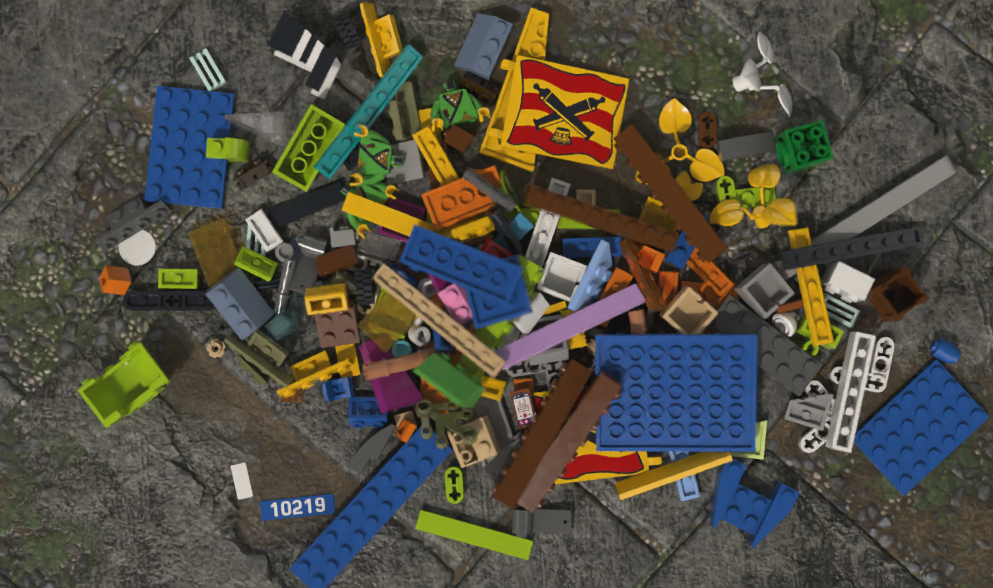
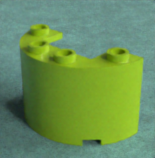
M136 341L128 347L129 351L119 358V363L108 366L101 377H89L81 383L83 386L78 389V392L105 428L113 426L120 422L121 418L131 415L166 388L165 383L167 385L170 383L168 376L142 342Z

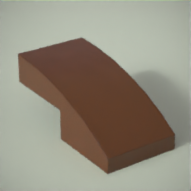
M350 245L316 258L315 263L319 276L325 278L339 269L345 271L359 263L355 246Z

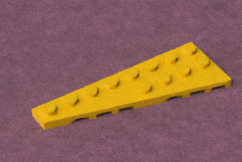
M530 8L512 59L513 62L516 61L517 55L545 61L548 13ZM508 70L479 153L533 172L536 154L500 147L501 139L488 137V132L491 128L503 131L514 72Z

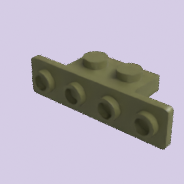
M408 81L403 83L396 92V100L389 102V115L393 120L394 126L392 132L396 140L402 142L414 140L412 135L421 130L413 82Z
M259 329L255 331L249 342L241 340L235 332L225 338L224 342L231 349L239 352L247 361L252 362L263 373L272 377L277 384L287 388L294 382L295 378L280 367L290 352Z

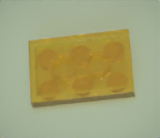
M225 218L187 232L209 287L238 268V266L234 265L238 250Z
M388 292L357 326L386 353L419 317Z

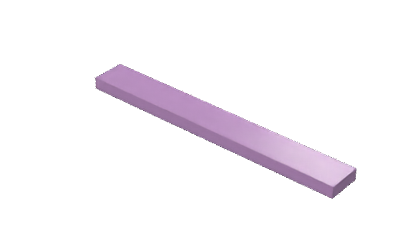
M636 284L631 285L494 352L507 362L502 368L505 370L644 303L645 298Z

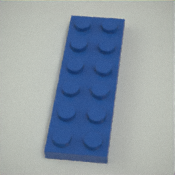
M414 225L399 261L507 306L511 303L524 271L519 266L417 225Z

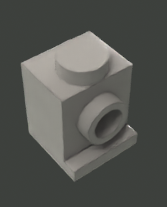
M350 226L339 227V231L329 228L331 245L334 249L350 245L357 246V241H360L357 230L350 229Z

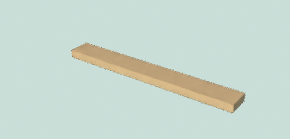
M385 263L372 277L374 281L493 378L496 377L507 363Z

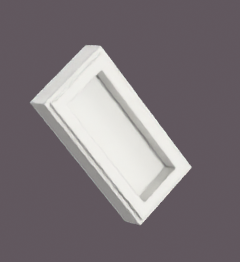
M262 209L245 219L266 252L271 251L284 242Z
M535 292L530 298L533 313L515 318L513 321L525 335L530 333L550 306L540 292Z

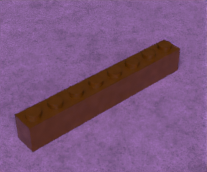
M632 124L613 138L616 142L614 147L620 154L624 152L628 157L625 161L630 168H636L640 173L637 175L643 185L647 183L651 187L649 193L655 200L659 198L663 203L660 207L667 216L671 214L675 219L672 222L679 231L683 229L687 236L684 238L691 247L695 245L699 250L696 254L702 262L707 261L710 264L728 250Z
M533 185L527 186L522 202L524 206L666 252H674L679 236L677 232Z
M573 359L568 362L564 361L560 367L559 372L561 374L559 378H555L549 387L551 392L548 396L545 395L540 402L542 407L539 413L535 412L530 420L532 425L529 430L526 429L523 432L519 448L516 446L512 451L510 464H505L500 473L503 475L499 482L496 481L491 488V498L512 510L517 506L592 373L591 370Z
M601 369L559 429L520 498L519 505L532 513L536 508L540 509L545 501L543 497L546 493L550 494L556 485L554 483L558 477L562 478L567 468L565 466L567 463L574 461L578 454L576 452L577 449L586 444L589 439L587 436L589 432L596 430L600 423L599 418L601 415L608 413L613 398L617 399L622 393L621 381Z

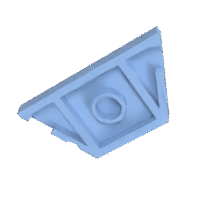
M600 241L567 308L577 311L596 303L600 298L613 270L608 242Z

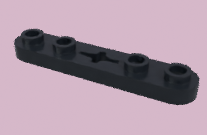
M207 291L128 292L123 298V305L131 311L217 310L207 297ZM173 296L174 299L182 300V303H174L173 307H171V303L163 302V300L171 299Z

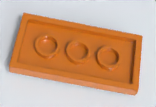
M495 165L476 172L498 189H503ZM463 178L421 194L436 231L485 213L490 207L498 204L497 202H492L488 195Z

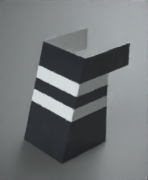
M284 10L267 46L276 50L274 55L310 71L311 73L305 86L312 89L311 94L325 99L341 64L329 49Z

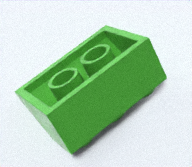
M443 352L441 354L433 353L414 370L416 374L460 407L473 408L486 389L482 385L483 381L474 375L472 377L468 375L466 368L460 364H453L451 362L452 358Z

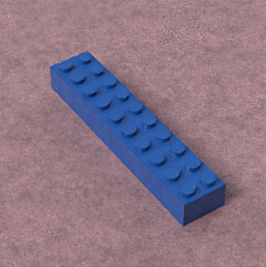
M421 426L289 568L309 588H326L453 451V447L449 443L443 449L436 446L437 432L433 428V436L430 439H424L420 432Z

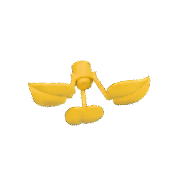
M672 99L665 105L660 114L659 126L666 134L674 132L676 145L671 149V156L662 160L658 153H655V155L669 173L670 169L665 164L673 158L676 160L688 158L694 161L690 165V173L696 180L706 182L724 176L723 164L713 151L700 149L694 158L688 154L687 148L680 144L677 132H685L690 127L691 115L687 108L677 99ZM637 170L635 179L637 182L642 183L637 177L640 174Z
M764 164L754 168L749 173L748 181L751 186L760 187L761 206L755 207L752 214L745 207H740L738 200L729 199L722 201L713 209L709 219L710 224L721 226L735 225L742 220L743 212H745L750 220L754 219L755 225L758 228H766L770 223L796 225V207L792 200L779 198L774 200L771 205L767 204L765 207L763 189L764 187L773 188L780 181L781 174L778 166L775 164Z

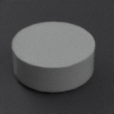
M283 242L276 247L275 255L280 261L284 262L285 256H290L289 259L291 260V256L295 257L296 251L293 245Z

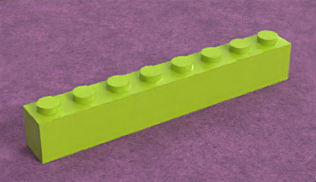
M519 255L521 266L524 269L523 274L529 298H531L535 284L539 283L544 275V268ZM514 319L477 329L474 336L494 352L503 347L505 336L510 334L514 327ZM463 353L457 364L466 368V373L471 377L474 375L483 381L485 370Z

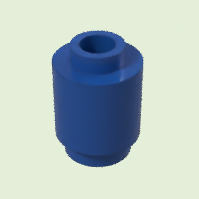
M942 338L933 340L929 347L932 356L946 363L955 364L961 355V350L958 349V346Z

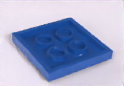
M519 255L501 259L522 268ZM524 274L521 276L509 306L466 289L475 329L533 313Z

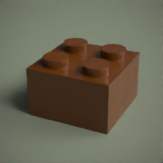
M349 298L348 310L314 314L321 348L360 343L361 331L354 298Z

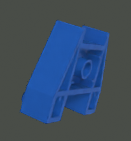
M733 459L721 464L716 472L709 524L716 529L720 519L750 533L747 544L755 548L792 510L800 492L777 481L769 498L739 484L747 466Z

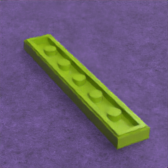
M422 509L420 510L415 528L526 560L529 559L533 544L531 539L518 538L513 534Z

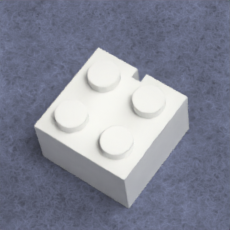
M550 252L543 270L544 275L538 283L536 290L570 303L578 287L575 284L576 282L580 283L587 266Z
M835 262L828 265L820 282L821 286L824 287V291L830 294L837 293L841 295L840 299L848 303H857V301H865L875 279L841 262Z

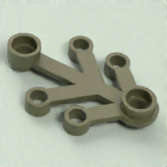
M422 399L415 406L417 416L422 419V428L420 430L422 438L430 439L433 436L429 417L436 421L437 437L435 442L436 446L440 449L446 448L448 445L444 426L461 436L462 441L467 445H473L477 441L478 437L475 428H462L453 422L454 420H462L465 423H469L474 418L473 412L470 409L457 412L459 407L452 400L433 404L428 399ZM447 410L449 413L440 414L437 411Z

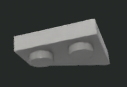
M834 394L791 399L784 419L823 431Z

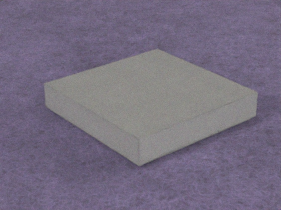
M415 140L390 145L392 146L391 155L403 156L402 167L390 166L389 174L386 175L387 185L390 186L425 178L421 150Z

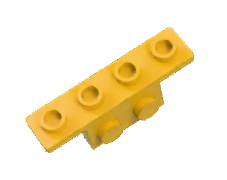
M362 2L360 3L361 16L366 26V34L371 44V52L376 62V70L379 77L382 78L391 66L389 58L400 54L403 47L394 15L389 14L378 19L374 4Z
M486 213L434 233L463 244L471 239L482 237L487 233L495 231L491 218H488Z
M323 351L290 366L296 382L287 388L284 387L277 390V393L285 398L296 394V390L301 388L303 390L308 389L318 380L321 382L326 381L336 372H346L353 363L350 359H346L332 365L327 352Z

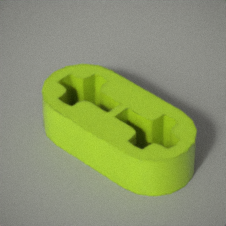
M728 176L720 177L715 184L718 204L725 201L726 196H728V200H737L733 180ZM723 180H725V183H729V186L726 188L727 193H725L724 187H720Z
M450 466L445 472L446 497L452 504L461 502L464 496L462 470L457 466ZM452 470L459 473V476L456 477V483H452V477H448ZM453 486H456L457 493L461 494L456 500H454L453 496L449 495L453 492Z

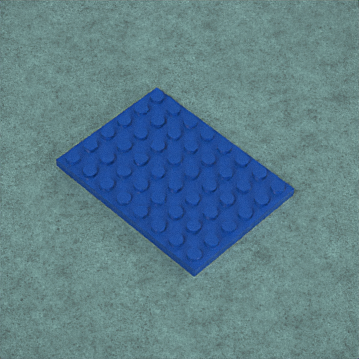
M756 333L595 334L596 376L603 369L622 383V393L617 399L613 398L608 413L606 415L602 414L599 418L600 423L596 428V451L755 452Z

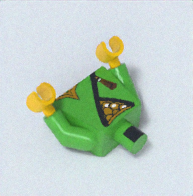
M454 81L443 83L445 93L440 94L438 100L434 101L430 112L433 132L435 127H440V130L443 131L447 127H452L453 124L459 126L476 122L477 115H479L480 122H483V116L491 118L490 110L484 107L471 93H467L466 89L456 90Z
M356 125L361 128V133H354V135L361 137L357 173L349 175V177H355L356 181L355 183H350V185H373L385 179L386 175L389 174L390 166L402 167L403 156L391 155L392 146L389 145V141L380 133L367 129L364 125Z
M377 182L373 185H358L357 188L346 183L340 192L346 196L350 192L385 205L389 197L396 199L392 193L395 190H400L393 185L389 186L382 182ZM346 213L349 223L365 239L363 232L368 230L371 233L369 225L372 222Z

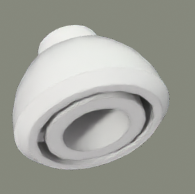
M795 312L776 313L772 317V324L782 335L791 337L797 329L799 318Z

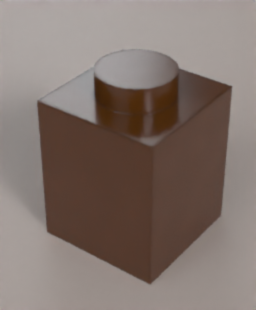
M454 124L451 128L447 127L442 136L445 138L444 143H447V146L465 155L474 139L473 135Z

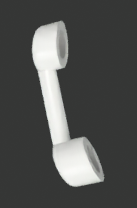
M424 278L417 286V290L427 298L437 293L430 278ZM416 315L415 323L409 328L408 337L414 344L422 347L430 341V332L426 327L422 326L423 320Z

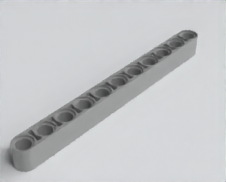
M948 155L943 156L811 239L812 245L845 240L857 236L955 174L957 169ZM780 260L772 264L784 280L796 274V269L782 271Z

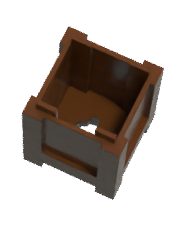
M907 266L889 270L886 275L872 284L868 292V299L879 312V317L884 323L899 322L904 318L903 315L920 303H925L930 299L927 293L923 292L910 275L911 271ZM887 290L893 293L892 300L885 298Z

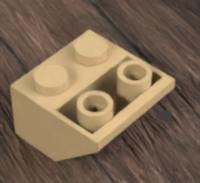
M488 414L460 425L462 428L473 427L476 429L478 438L473 445L465 444L461 436L451 430L447 431L461 468L495 456L502 451Z

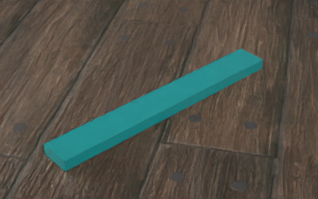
M410 44L405 46L314 165V168L328 179L332 178L361 140V137L354 135V133H361V128L356 125H364L369 129L422 60L423 56Z

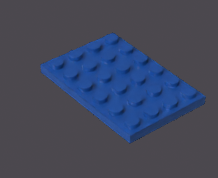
M157 86L144 201L157 203L163 200L166 204L223 209L228 160L206 158L207 138H231L235 94Z
M934 359L855 432L853 442L898 492L905 496L982 425L989 416L939 361Z

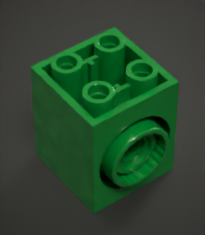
M823 120L786 130L774 138L777 156L785 175L816 167L834 159Z

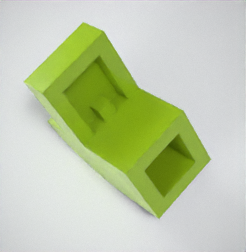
M207 138L206 158L227 159L230 162H250L251 143L236 138Z

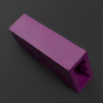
M368 338L359 347L364 364L395 358L383 338ZM406 371L370 380L381 414L415 404L423 399Z

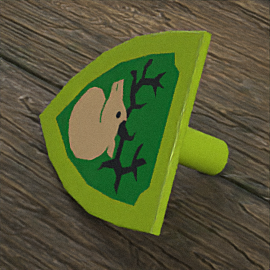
M503 169L500 171V179L504 193L518 202L510 180ZM517 203L515 208L518 212H521L519 203Z

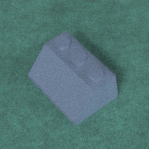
M478 13L454 66L468 73L472 72L486 81H490L513 30V24L496 16Z
M240 267L207 289V297L241 340H244L258 330L275 314Z

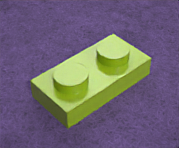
M760 187L735 190L740 207L748 209L761 206ZM764 187L765 207L767 204L771 205L776 200L775 187Z
M245 246L241 247L234 262V265L268 282L272 279L278 264Z
M158 269V288L199 289V270Z

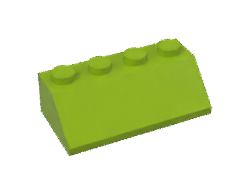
M311 104L272 173L307 192L318 173L314 165L345 124Z

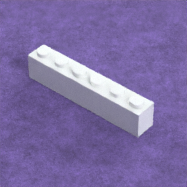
M850 332L825 447L850 453L852 451L876 336L860 332Z

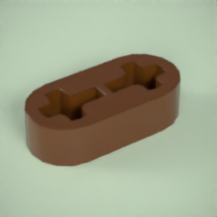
M704 112L700 115L697 122L698 145L702 149H711L717 140L716 117L711 112ZM706 116L708 120L712 121L708 124V129H706V123L702 122ZM706 133H708V138L712 139V142L708 145L702 141L706 137Z

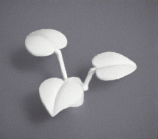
M760 31L758 32L757 44L763 60L756 65L752 59H748L741 75L733 77V85L737 92L748 88L750 91H760L761 89L777 90L779 101L787 112L788 118H790L792 98L787 87L784 84L780 86H761L757 68L767 61L769 64L773 63L774 51L768 38Z

